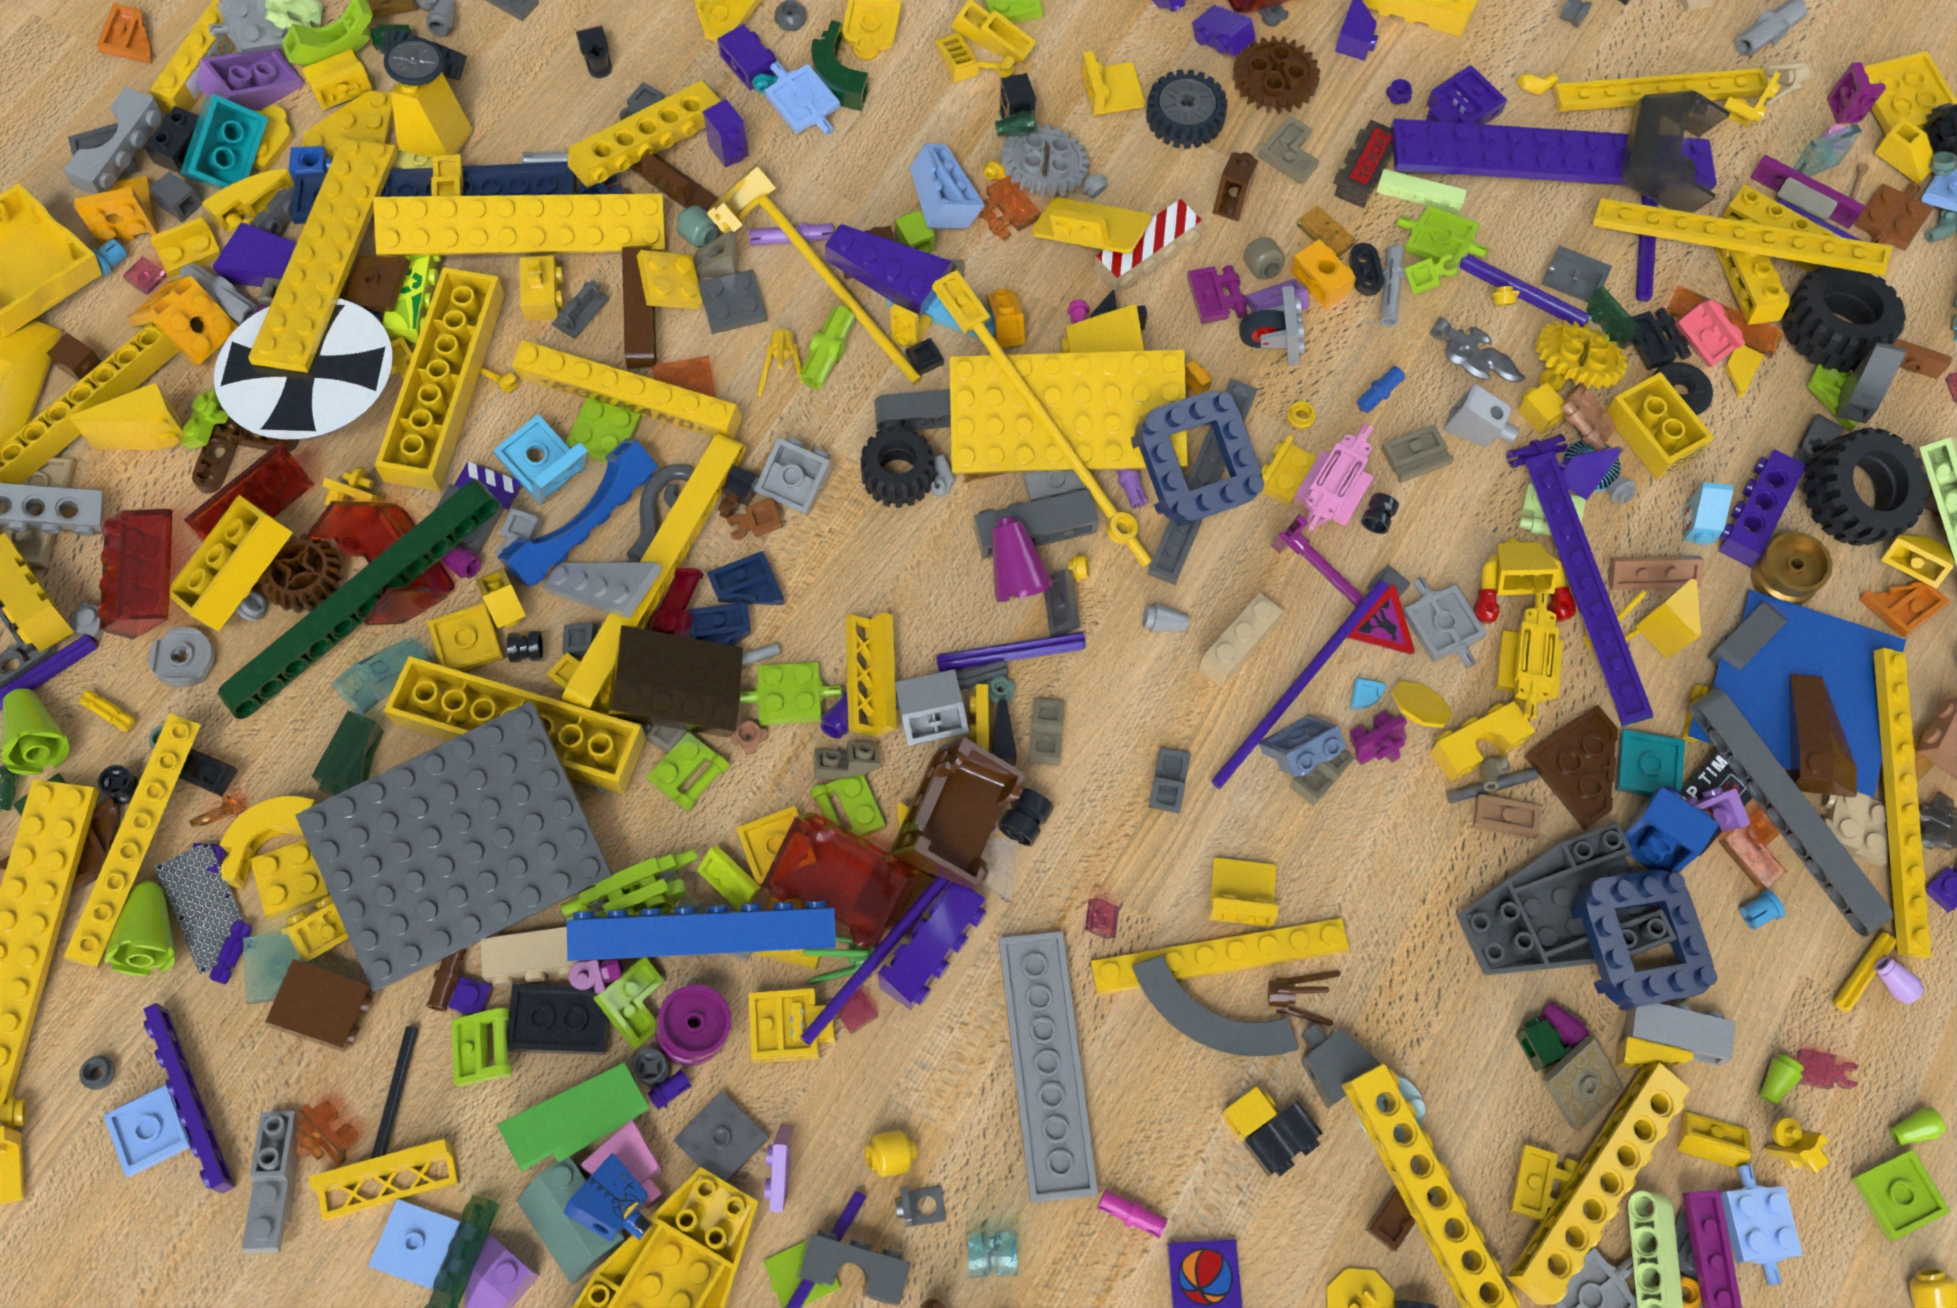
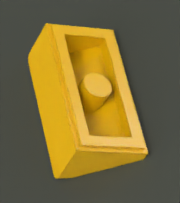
M1683 1111L1677 1142L1679 1152L1736 1169L1747 1164L1752 1156L1750 1130Z

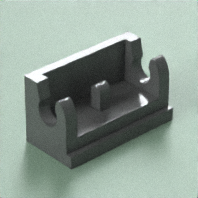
M1559 245L1542 285L1595 305L1612 266Z

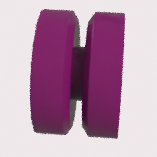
M686 985L674 990L664 1000L655 1022V1040L660 1051L670 1061L682 1066H699L711 1061L721 1051L731 1029V1012L726 1000L716 990L704 985ZM692 1022L698 1025V1027L695 1029L689 1026L692 1024Z

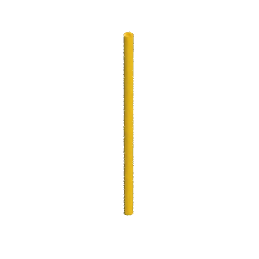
M767 195L762 196L758 203L846 307L855 314L857 320L913 385L917 384L922 377Z

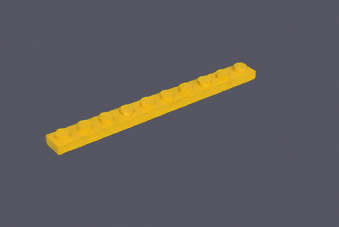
M1604 198L1600 199L1593 221V226L1883 276L1886 274L1893 246Z
M1881 648L1874 650L1897 955L1925 959L1931 958V938L1929 935L1928 905L1923 866V844L1921 841L1917 794L1918 783L1916 780L1915 751L1912 735L1913 724L1907 675L1908 665L1906 653Z

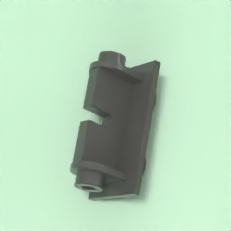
M289 187L288 189L283 188L282 191L278 190L276 195L266 205L269 211L261 210L254 220L250 221V225L278 236L292 220L291 210L294 189Z
M596 281L585 282L580 292L562 312L558 313V317L553 321L552 326L575 339L608 301L609 297L598 291L600 285Z

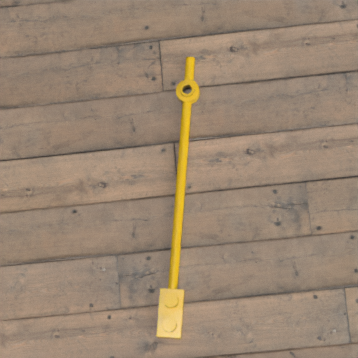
M958 270L936 280L931 288L963 333L966 334L971 330L975 331L1082 483L1089 489L1090 494L1109 519L1106 531L1110 539L1118 544L1126 543L1143 568L1152 562L1151 557L1136 538L1138 532L1136 519L1129 513L1118 512L984 325L991 316ZM1117 527L1121 528L1123 533L1119 532Z

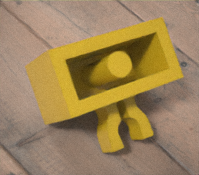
M554 255L520 258V307L525 321L556 319L560 312L559 307H564L563 291L559 290V283L564 282L562 266H557Z

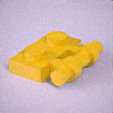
M1526 1144L1523 1145L1509 1212L1542 1222L1547 1215V1210H1550L1557 1200L1550 1197L1553 1180L1560 1183L1559 1196L1577 1169L1579 1162L1565 1159L1562 1170L1556 1168L1558 1154Z

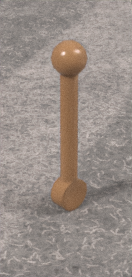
M1860 163L1856 168L1858 175L1850 197L1857 202L1856 197L1863 175L1869 170V166L1865 163Z

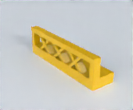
M882 612L874 618L868 619L850 614L845 617L848 731L879 738L897 729L893 615ZM856 626L865 628V641H862L856 633ZM858 652L866 660V668L864 670L857 661ZM859 680L867 688L866 698L858 690ZM860 709L867 715L868 725L859 723Z
M446 1139L308 1176L310 1190L318 1194L322 1221L396 1202L397 1199L403 1200L459 1184L453 1146ZM446 1160L449 1178L433 1181L426 1176L433 1163ZM424 1166L421 1172L414 1169ZM409 1170L418 1175L410 1189L401 1191L392 1185L400 1172ZM391 1175L387 1182L381 1179L382 1177ZM423 1179L429 1182L427 1184L420 1185ZM377 1180L384 1185L374 1199L366 1200L358 1195L367 1181ZM356 1185L353 1191L347 1188ZM342 1189L350 1194L342 1208L330 1211L328 1192ZM389 1189L395 1191V1193L386 1195ZM356 1198L362 1201L356 1204H352Z

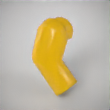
M1553 72L1543 78L1531 73H1523L1517 80L1520 88L1533 95H1540L1559 82L1558 76Z

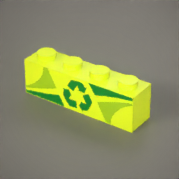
M443 255L395 256L406 257L411 264L394 311L384 313L382 326L387 332L390 342L403 336L406 344H417L433 297V287L437 286L439 280L437 265L438 262L442 261Z

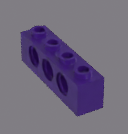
M1775 449L1767 458L1762 456L1753 470L1757 474L1755 480L1750 479L1742 491V494L1746 496L1744 501L1739 500L1730 515L1735 518L1732 525L1727 523L1724 531L1719 536V539L1723 540L1718 551L1751 568L1763 554L1807 465Z

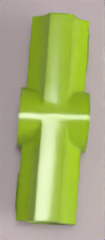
M844 306L832 307L822 330L817 331L812 338L809 356L799 374L800 381L809 388L815 390L823 388L834 363L838 364L843 356L845 340L855 322V314Z

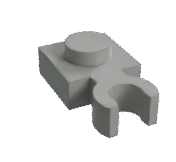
M511 508L500 533L506 539V542L499 545L496 556L502 553L518 537L528 540L534 539L542 520L537 516Z

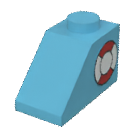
M1705 482L1701 484L1683 508L1684 541L1707 545L1717 540L1725 528L1733 494V485Z

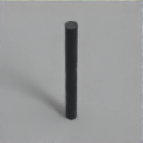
M405 1027L371 1159L386 1155L419 1031L416 1027Z

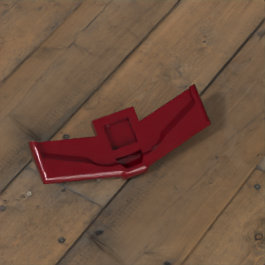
M676 568L675 577L660 609L655 611L650 618L648 630L689 637L693 614L685 610L699 579H703L704 574L699 569Z

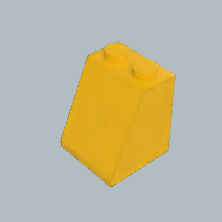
M442 72L435 80L423 85L398 83L391 91L398 150L430 158L432 156L457 154L472 134V127Z
M1129 305L1066 326L1065 337L1060 339L1061 353L1144 351L1137 305Z

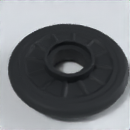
M1672 362L1661 366L1653 374L1654 376L1661 372L1674 389L1677 384L1685 386L1688 389V394L1679 395L1696 415L1704 412L1711 404L1713 398L1712 384L1706 374L1699 368L1684 362Z

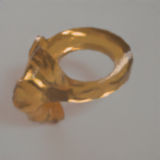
M223 795L221 807L191 819L189 824L192 828H198L233 814L237 819L238 816L247 810V807L241 800H237L231 795Z

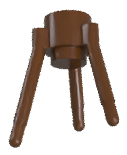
M1331 971L1269 980L1268 1006L1276 1007V1013L1289 1014L1319 1024L1333 1026L1334 1022L1332 1020L1289 1007V1004H1295L1296 994L1328 993L1330 990L1327 986L1296 987L1295 984L1339 977L1341 973L1340 971Z

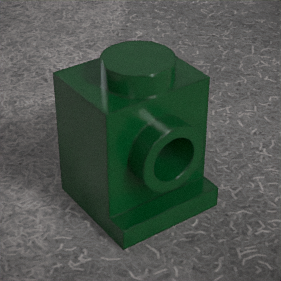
M1540 1016L1522 1024L1524 1030L1516 1036L1535 1072L1562 1060L1571 1051L1570 1046L1565 1049L1562 1047V1038L1559 1031L1554 1026H1551L1547 1019L1542 1021Z

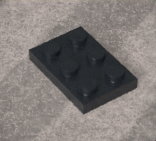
M512 984L509 1020L506 1031L507 1052L606 1055L609 1018L593 999L597 995L594 986L587 990H579L574 986Z

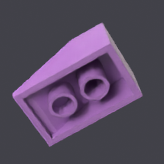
M275 49L247 54L233 53L202 58L200 60L197 85L206 97L216 94L250 110L260 111L303 87V81L280 52Z

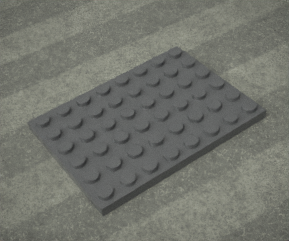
M532 701L295 815L373 992H378L480 942L484 938L497 934L613 876L612 870L540 714Z

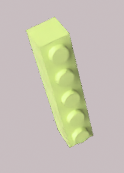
M1383 169L1376 192L1460 214L1467 190Z

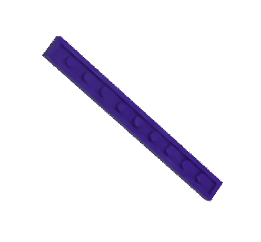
M1551 451L1526 459L1525 467L1621 726L1653 718L1651 706L1555 453Z

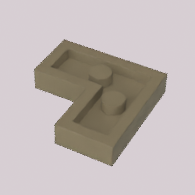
M1289 116L1258 153L1260 159L1302 185L1316 170L1320 161L1300 149L1311 136L1312 129L1292 116Z

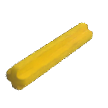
M1882 932L1876 937L1834 998L1833 1005L1840 1011L1846 1013L1852 1010L1877 973L1874 970L1876 962L1888 956L1895 947L1896 939L1890 936L1889 933Z

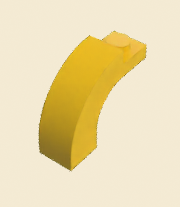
M756 163L715 201L707 211V215L724 234L731 230L735 232L743 225L742 220L758 204L759 199L764 195H768L776 188L775 184Z
M282 796L267 799L244 811L230 825L221 840L220 846L229 853V857H226L222 863L221 878L231 887L244 889L251 870L250 859L256 857L260 848L273 838L282 835L304 837L295 815L318 803L314 799Z

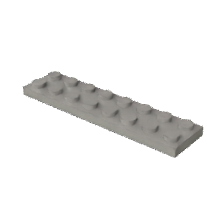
M1063 931L999 938L1030 1204L1097 1196V1182Z

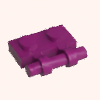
M1227 265L1222 269L1223 275H1218L1215 266L1188 271L1187 279L1201 324L1228 319L1229 309L1235 310L1237 318H1244L1248 314L1246 310L1247 300L1245 295L1241 294L1239 287L1241 281L1239 275L1234 272L1232 265ZM1222 288L1228 289L1230 296H1224Z

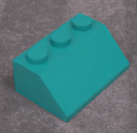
M216 94L205 97L179 175L219 190L249 177L268 117Z

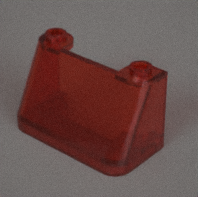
M809 812L795 816L761 886L769 890L770 896L783 902L787 898H798L805 903L806 901H826V906L835 908V919L850 927L849 933L853 936L852 941L864 948H874L878 946L915 884L920 871L916 867L891 856L890 852L817 813Z

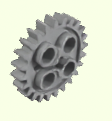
M1035 123L1034 129H1031L1026 124L1024 131L1016 128L1015 134L1009 133L1008 139L1004 140L1000 159H1002L1001 166L1006 168L1005 176H1012L1011 183L1020 182V190L1028 187L1030 188L1029 193L1031 195L1035 191H1039L1040 196L1043 197L1045 192H1049L1050 196L1054 198L1056 192L1065 196L1066 190L1073 193L1076 186L1081 187L1082 181L1086 179L1090 161H1087L1089 154L1083 152L1084 145H1077L1078 137L1069 138V131L1062 134L1060 133L1059 126L1054 130H1050L1049 124H1046L1045 128H1041L1038 123ZM1045 144H1047L1048 153L1045 163L1046 172L1045 176H1042V166L1044 162L1043 151Z

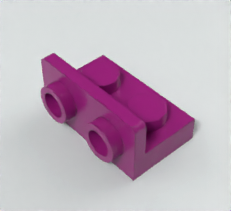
M1862 62L1851 63L1827 97L1836 124H1855L1862 121L1886 89L1884 83H1869V77L1864 70Z

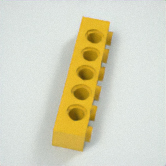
M700 80L568 147L567 166L587 188L597 183H602L612 175L626 171L630 166L641 161V158L647 153L653 155L664 148H670L674 143L686 137H691L697 131L705 128L703 111L721 102V100Z

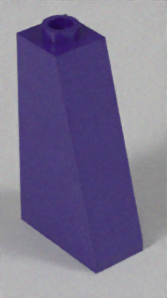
M241 222L212 267L218 276L225 278L233 285L262 287L266 277L282 279L297 243Z

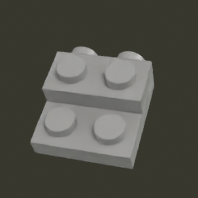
M788 436L785 441L777 437L754 491L768 498L772 497L774 501L809 515L820 489H824L835 463L828 460L830 454L820 449L814 448L813 452L803 449L805 443Z

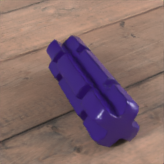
M239 920L233 922L229 931L232 934L230 937L227 936L216 959L218 964L213 966L209 979L220 984L228 983L232 974L230 969L231 967L235 968L246 944L243 941L245 938L248 939L252 931L250 924Z

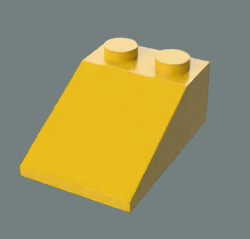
M157 382L69 416L72 423L93 449L162 450L176 446L179 442H182L184 437L183 425L179 415Z

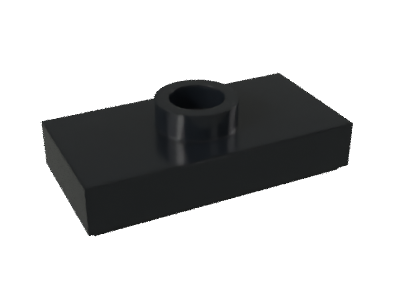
M191 748L178 779L222 797L238 769Z

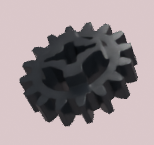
M1946 103L1931 109L1932 114L1926 116L1929 123L1924 124V128L1927 130L1926 133L1933 150V155L1938 152H1950L1957 157V104Z

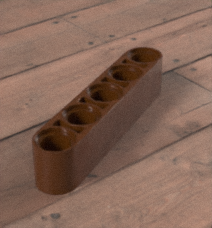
M651 245L622 247L624 349L627 369L657 367L655 306L646 304L637 255L641 250L652 251L650 250L652 248Z

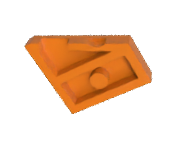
M1916 582L1910 586L1889 587L1887 592L1873 594L1872 591H1866L1862 594L1859 601L1903 638H1906L1943 610L1950 600L1936 588L1924 582Z

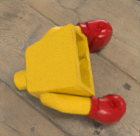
M1512 537L1505 540L1504 543L1498 544L1496 554H1491L1484 563L1481 574V589L1478 591V598L1473 610L1480 622L1491 624L1497 620L1500 613L1499 604L1496 603V593L1497 595H1528L1543 592L1542 594L1547 593L1551 596L1547 610L1556 614V622H1563L1571 619L1576 613V603L1569 587H1566L1561 561L1548 554L1540 543L1520 542L1519 539Z

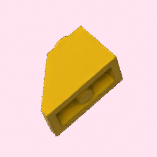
M1897 535L1881 558L1882 562L1936 589L1955 564L1951 548L1923 536Z
M504 568L476 580L497 628L502 626L505 628L512 627L521 621L520 618L526 616Z

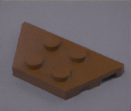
M112 798L94 808L70 894L95 881L100 874L118 832L119 806ZM10 856L0 861V868L5 871Z

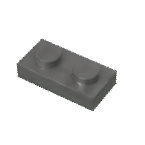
M1065 569L1051 575L1054 587H1049V590L1044 591L1050 635L1053 636L1063 635L1081 627L1073 574Z

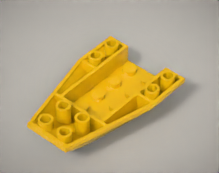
M31 320L7 337L0 333V446L30 422L52 362L47 352L60 340L62 332L57 328Z
M700 1167L648 1218L653 1224L640 1240L631 1235L593 1273L572 1308H725L759 1202Z

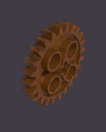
M1272 36L1270 42H1267L1264 37H1261L1260 44L1252 41L1250 47H1245L1242 53L1237 54L1232 80L1236 81L1234 88L1241 89L1240 97L1248 96L1247 104H1251L1254 101L1257 102V110L1262 106H1266L1267 113L1272 108H1276L1277 113L1280 114L1283 107L1288 112L1292 111L1293 105L1300 109L1302 102L1309 103L1310 97L1315 95L1320 80V69L1316 68L1318 60H1311L1313 52L1304 53L1305 45L1297 48L1295 46L1296 40L1291 41L1289 44L1286 43V37L1284 36L1280 42L1276 40L1275 36Z

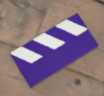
M468 461L454 486L462 488L471 481L479 480L499 503L503 505L504 509L507 510L510 509L522 487L516 479Z

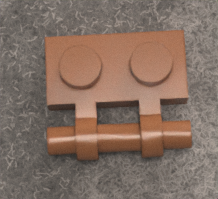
M1580 383L1569 392L1564 399L1565 403L1561 405V409L1565 412V419L1569 424H1574L1582 434L1581 439L1586 445L1590 444L1594 451L1601 450L1606 446L1604 442L1608 441L1617 427L1612 417L1598 404L1595 395L1590 390H1587L1583 383Z

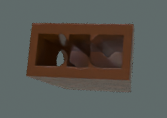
M1233 152L1221 175L1213 214L1239 221L1258 165V160L1252 154L1247 152L1241 154ZM1233 187L1239 188L1236 194L1237 197L1231 196L1229 189Z

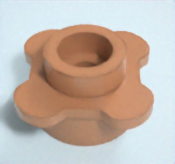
M745 719L737 727L736 732L730 736L732 744L741 746L746 754L751 755L757 751V746L760 742L767 739L768 734L765 729H760L751 719ZM748 734L752 735L750 739L746 738Z

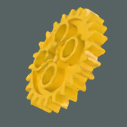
M1566 320L1562 324L1554 321L1553 325L1548 323L1545 328H1542L1535 342V346H1537L1535 352L1540 354L1539 360L1547 361L1545 367H1553L1555 369L1554 374L1561 373L1564 375L1563 380L1566 381L1571 378L1574 380L1575 385L1582 382L1586 388H1589L1591 384L1597 389H1600L1602 385L1607 389L1610 388L1611 384L1616 386L1622 380L1629 365L1626 363L1628 357L1622 355L1624 350L1615 348L1618 343L1615 341L1609 342V335L1601 336L1599 329L1589 330L1587 324L1584 327H1580L1576 321H1574L1573 325H1570Z

